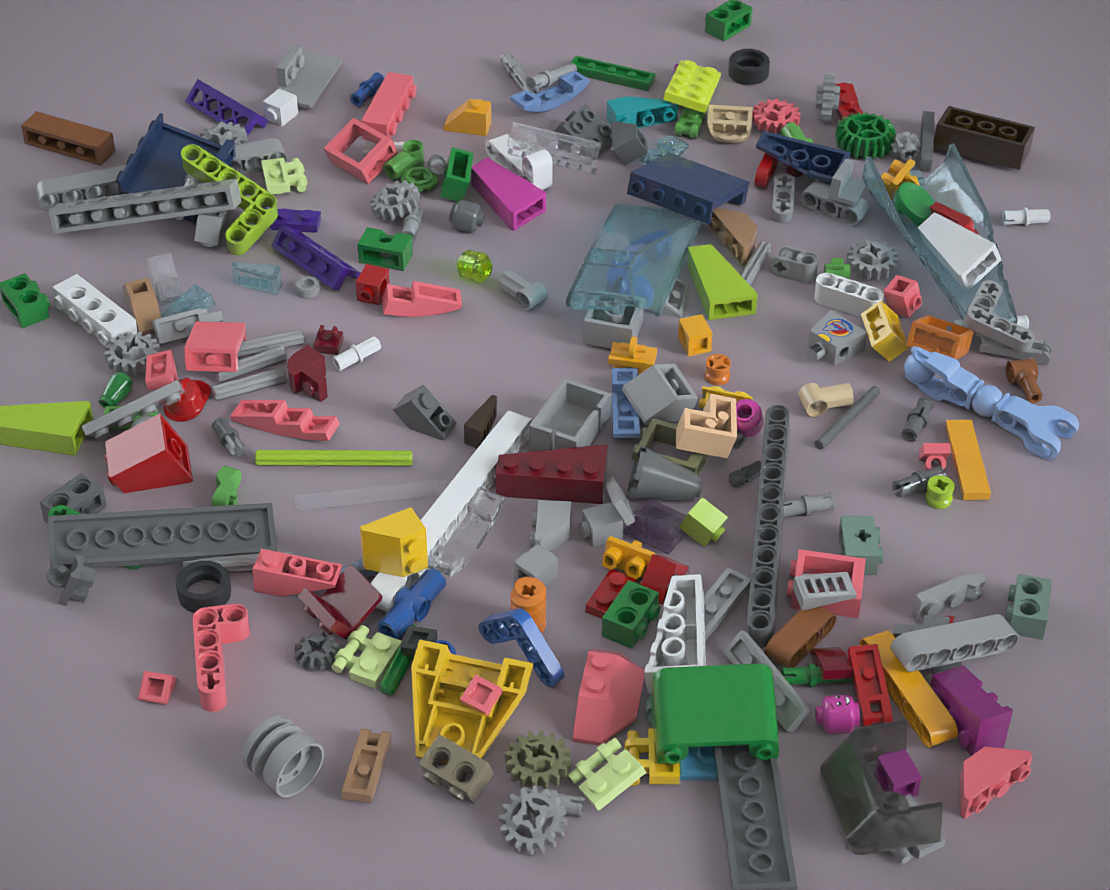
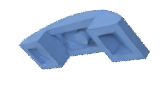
M572 71L560 76L556 86L536 94L525 90L510 96V101L526 111H548L565 104L577 96L589 84V79L576 71Z
M612 368L613 438H639L638 413L622 391L626 383L638 376V369Z

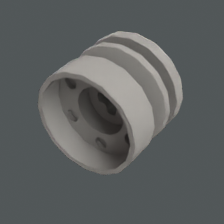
M276 715L266 719L251 733L243 748L242 764L259 779H263L281 797H291L305 789L316 777L323 763L324 748L307 733H302V730L286 716Z

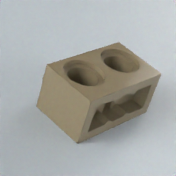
M440 734L418 763L424 772L423 778L435 787L441 784L448 788L447 792L455 799L462 802L465 798L473 804L494 775L488 762ZM449 760L446 766L437 768L440 762ZM470 774L473 775L470 781L461 783L463 777Z

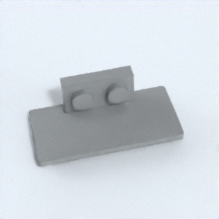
M293 44L277 67L279 86L275 91L281 89L297 96L298 107L311 109L341 66L342 58L302 52L300 45Z

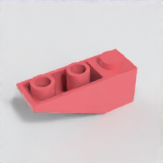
M261 549L253 567L254 591L282 597L300 594L304 588L311 592L335 588L343 566L342 564Z

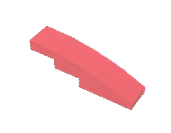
M241 400L230 416L232 421L258 430L305 440L329 441L339 426L336 416H314L310 408H288L285 400Z

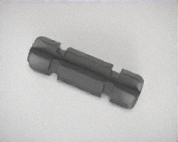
M760 460L744 466L740 470L731 472L729 474V482L732 486L739 487L745 484L744 481L747 483L760 477Z

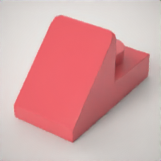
M172 350L147 355L145 383L148 391H155L178 380Z

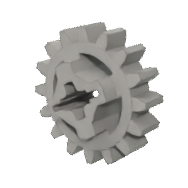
M825 73L823 85L818 84L816 108L821 109L820 121L831 122L832 110H838L840 86H835V73Z
M220 122L218 125L213 123L211 128L204 127V131L199 133L200 137L223 145L226 139L234 141L235 145L248 143L245 128H240V124L233 126L232 122H229L227 125L223 122Z
M396 181L394 185L388 183L383 188H379V193H373L374 198L370 199V207L376 218L382 217L383 220L388 218L394 220L396 216L403 218L407 213H412L411 208L418 207L417 203L421 201L420 194L413 182L408 184L407 181L403 183Z
M866 239L865 243L857 241L856 246H850V250H847L846 261L847 264H850L851 273L858 272L857 277L865 275L867 280L871 278L879 280L880 276L888 278L889 273L895 274V269H898L899 253L894 252V246L887 247V242L880 244L878 239H875V241Z
M140 331L137 334L128 332V336L125 337L119 334L118 340L111 339V345L105 346L106 352H104L108 368H113L114 373L123 371L126 375L133 373L134 376H137L138 371L146 373L147 355L160 352L157 339H151V334L142 336Z
M533 786L532 793H527L525 788H521L520 797L511 794L512 804L503 803L502 805L507 814L499 815L501 824H504L500 827L503 836H507L505 838L509 846L515 844V848L519 853L526 847L529 855L534 854L535 848H539L542 854L546 853L545 845L547 844L555 848L557 845L554 838L564 837V832L560 827L568 825L566 817H563L566 814L564 805H560L559 797L556 795L551 798L550 790L547 788L540 794L537 786ZM531 812L533 813L534 817H536V829H534L530 821Z

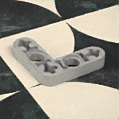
M983 281L965 314L964 324L969 329L1014 350L1028 352L1035 341L1034 334L1030 330L992 313L1003 289L994 281Z

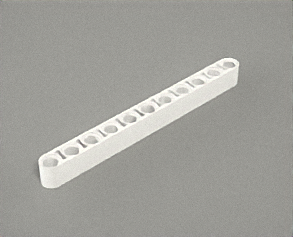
M512 411L505 413L421 519L426 528L428 568L405 577L379 572L371 582L383 597L382 601L376 606L377 609L388 612L393 607L398 592L404 587L410 588L429 569L496 482L498 456L518 453L529 439V425L533 421L532 418Z

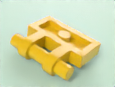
M648 728V738H639V733L635 730L628 731L627 740L624 742V750L626 749L643 766L645 774H649V784H680V763L657 764L653 728ZM642 752L648 753V759H639V754ZM640 778L636 780L633 784H631V786L638 785L640 783Z

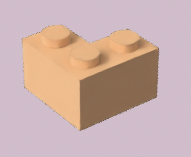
M710 394L703 411L685 408L676 428V449L728 458L737 438L736 399Z

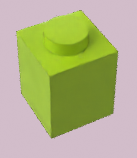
M702 497L686 515L679 528L705 548L711 539L716 542L726 529L722 525L728 517Z

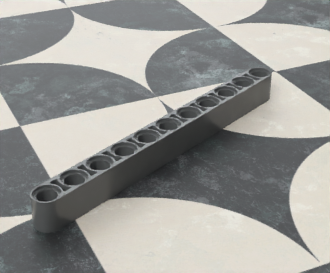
M783 405L769 407L765 415L747 615L748 634L759 648L767 646L775 631L790 441V413L788 408Z

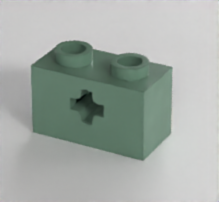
M841 516L838 533L841 555L865 558L864 575H877L878 564L883 563L884 554L883 547H878L881 534L880 527H875L874 516Z

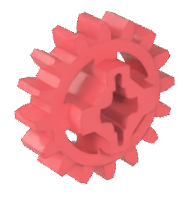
M778 98L775 100L767 99L766 103L760 101L759 105L754 106L752 120L753 125L758 126V130L765 129L767 132L773 131V133L777 134L781 133V128L786 126L787 123L794 122L798 126L801 113H799L798 107L794 108V103L788 104L787 100L779 102Z

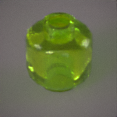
M475 250L464 251L456 263L459 277L476 283L485 281L491 275L493 269L489 255Z

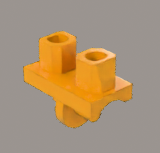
M895 159L890 165L888 173L884 172L878 186L887 191L886 199L892 201L895 197L896 189L904 182H911L920 186L918 178L911 176L910 170L916 163L915 161L909 159L904 164Z
M635 336L631 337L630 343L613 342L608 357V364H612L613 368H637L640 375L655 364L657 348L637 344L638 338Z
M609 536L606 541L602 566L610 570L613 568L625 571L628 577L633 579L643 578L651 556L655 553L642 548V543L635 540L631 544Z

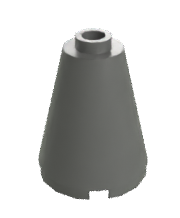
M639 447L636 455L639 457V461L633 464L628 483V498L693 501L695 497H700L703 482L699 481L700 476L647 447Z

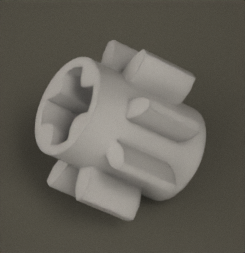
M909 132L898 134L895 137L896 143L891 144L896 157H901L903 160L913 159L918 154L917 149L921 148L916 134L911 135Z

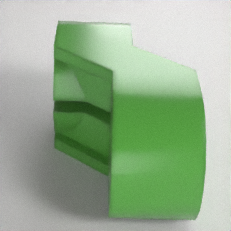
M225 465L216 474L217 489L212 497V506L237 505L238 495L236 490L241 483L242 473L238 469Z

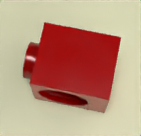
M366 264L355 281L357 301L380 305L387 284H390L389 269Z

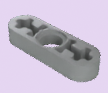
M778 174L774 178L772 219L778 223H788L793 218L795 178L789 174Z

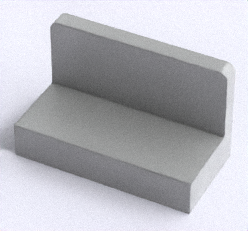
M845 159L832 178L829 199L853 206L857 204L867 189L868 182L851 177L855 161Z

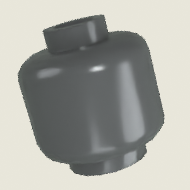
M459 200L457 204L453 203L449 222H452L453 228L456 230L473 233L478 226L482 227L485 213L481 212L480 204Z

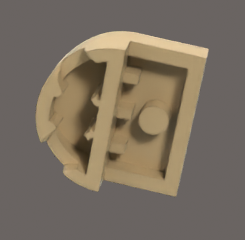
M709 105L707 133L709 137L718 142L740 143L746 141L751 135L753 107Z

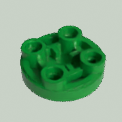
M904 182L896 189L894 195L896 202L893 204L894 210L899 214H904L912 220L915 226L919 227L932 215L929 207L935 203L933 198L922 187L911 182Z

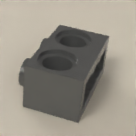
M83 473L69 480L40 501L43 519L46 523H48L49 511L57 505L67 506L81 514L98 513L107 506L103 487Z

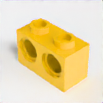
M881 300L861 313L871 346L890 362L909 349V346H906L907 340L898 315Z

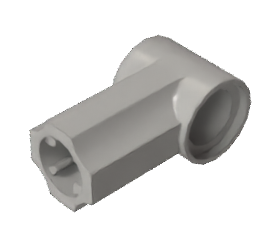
M511 270L505 271L499 280V288L515 297L519 307L525 311H529L548 297L547 290L540 281L531 283Z

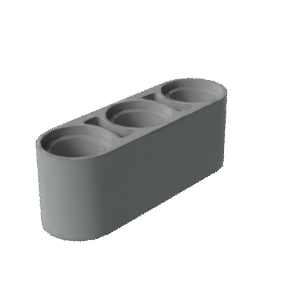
M819 180L814 181L800 195V201L805 208L848 226H856L870 211L869 203L862 197L855 206L829 199L831 185Z

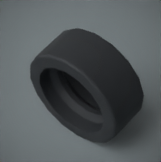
M737 50L729 58V76L733 81L740 84L755 85L762 83L769 76L770 60L760 50ZM742 66H755V68H747Z
M197 561L184 567L176 578L177 596L181 606L187 611L195 613L204 607L226 605L231 596L230 577L227 570L221 564L213 561ZM203 580H211L220 584L218 588L205 594H195L188 591L191 585Z

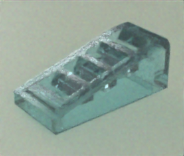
M232 263L234 284L279 295L282 287L280 266ZM239 272H243L244 277H241Z
M194 284L161 314V318L179 314L182 310L187 312L201 308V310L207 309L209 311L216 304L212 294Z

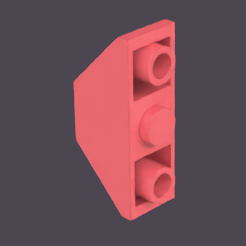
M984 747L965 760L959 780L960 815L966 819L974 812H981L990 800L995 797H1002L1015 782L1018 781L1020 783L1024 781L1031 772L1030 764L1033 754L1026 750Z

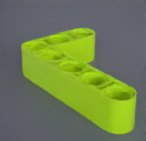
M195 144L186 145L181 151L183 168L186 173L201 183L237 179L242 200L238 207L243 209L244 212L227 229L226 243L227 249L231 254L236 256L243 255L278 217L276 197Z

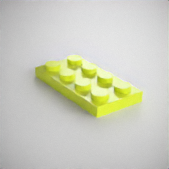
M681 60L665 91L663 100L705 113L722 73L717 72L712 67L704 68L698 66L693 61Z

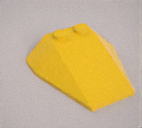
M419 640L412 663L416 758L422 759L440 734L482 759L525 695L533 663L504 657L503 664H497L451 654L448 645ZM475 674L502 689L501 695L488 716L462 704L460 700ZM444 760L440 763L447 764L449 760Z

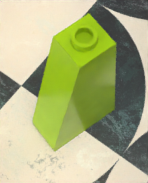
M712 244L688 247L687 267L708 320L756 314L758 297L756 291Z
M89 401L0 406V445L76 456L86 437L82 426L94 420L91 403Z

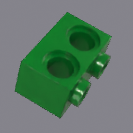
M739 0L725 2L706 14L705 32L722 41H726L751 26L752 7Z
M26 273L0 282L2 302L22 328L50 318L48 312L50 301L45 293L41 294L35 280L31 281Z
M628 580L602 617V637L633 649L637 641L645 637L651 620L655 621L659 616L661 605H658L659 592Z

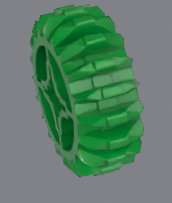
M857 112L856 115L849 114L848 117H843L842 121L838 122L835 138L837 147L843 151L851 152L850 156L853 155L856 159L861 157L864 160L866 158L874 160L875 157L882 158L883 155H888L889 151L893 150L891 144L895 143L896 130L894 129V124L890 123L889 119H884L883 115L876 116L875 113L868 114L866 112L861 114Z

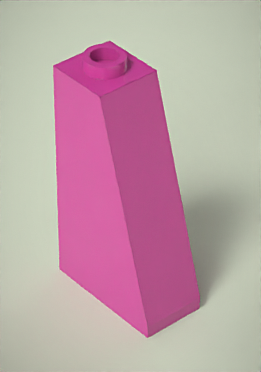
M488 157L472 166L471 186L512 231H515L546 211V192Z

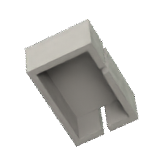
M564 378L530 423L529 448L535 451L590 446L598 435V430L601 431L611 417V394Z

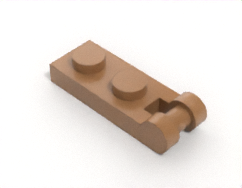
M361 728L342 787V799L372 803L386 754L391 746V732L382 731L381 734L371 733V729Z

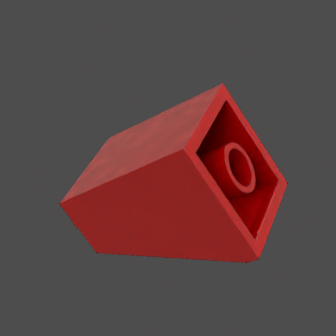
M161 414L105 441L106 453L104 456L108 464V480L113 486L117 485L123 493L187 484L193 481L188 445Z

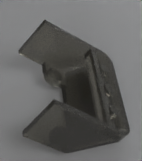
M906 720L859 727L853 730L820 766V780L846 849L853 854L866 855L941 842L942 803L937 802L910 807L906 797L898 792L878 793L867 766L877 764L878 757L887 752L907 749L908 724Z

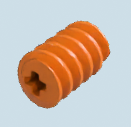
M523 577L517 579L510 593V610L518 608L525 610L532 617L542 634L546 628V587L537 578Z

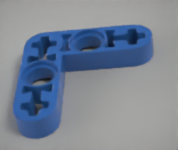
M518 608L492 614L479 623L480 634L490 644L516 640L529 663H533V669L538 678L546 686L553 687L564 679L565 675L560 663L532 617L525 610Z

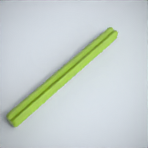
M256 450L255 462L256 465L411 466L413 463V453L411 450Z

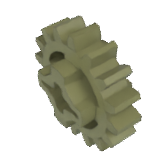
M540 730L536 736L531 731H528L527 738L518 735L517 744L509 743V751L505 752L506 773H511L512 782L520 779L521 788L530 784L532 789L533 786L538 787L542 785L545 790L546 788L548 789L549 783L558 786L560 778H567V770L571 768L570 749L565 747L563 739L555 741V733H551L546 737L543 730Z

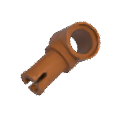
M1034 358L1008 361L1005 369L1009 383H1017L1018 387L1023 389L1028 402L1035 404L1041 401L1043 394L1036 383L1038 378L1036 360Z

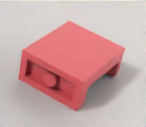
M196 321L184 347L186 371L237 372L238 351L242 341L246 340L245 323Z

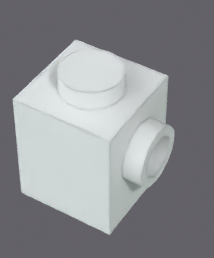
M278 89L263 101L264 118L269 120V122L284 126L298 114L297 96Z

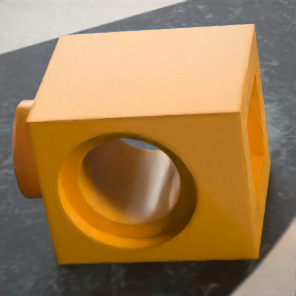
M703 315L679 319L678 340L687 356L711 352L713 332Z

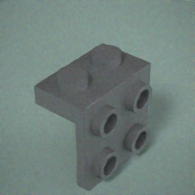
M585 104L577 113L573 110L565 119L566 124L561 122L554 130L556 136L551 140L558 147L569 136L592 158H596L612 141L610 137L612 130Z

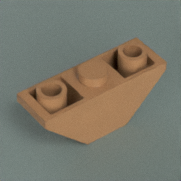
M715 208L712 212L710 224H708L709 230L715 233L721 244L726 246L732 257L737 259L742 267L746 266L756 246L757 226L745 213Z
M145 278L124 283L122 287L131 314L136 319L138 332H142V335L154 333L152 320L161 318L150 279Z

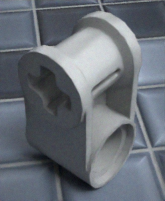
M783 246L779 251V256L771 261L770 267L778 276L810 284L815 282L817 278L818 256L813 252H806L792 246Z

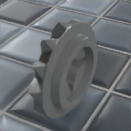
M311 632L310 637L301 636L300 642L295 644L294 657L296 662L304 669L312 671L324 670L331 667L335 662V655L340 650V644L336 642L334 636L328 637L325 632H322L320 635H315ZM314 647L316 649H319L322 647V652H319L317 650L312 652V648Z

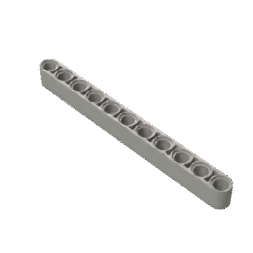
M266 139L235 145L236 156L230 167L243 175L263 171L261 160L284 158L286 163L287 157L278 139ZM126 165L42 180L37 183L35 188L38 203L42 209L50 210L59 203L121 195L118 191L116 178Z

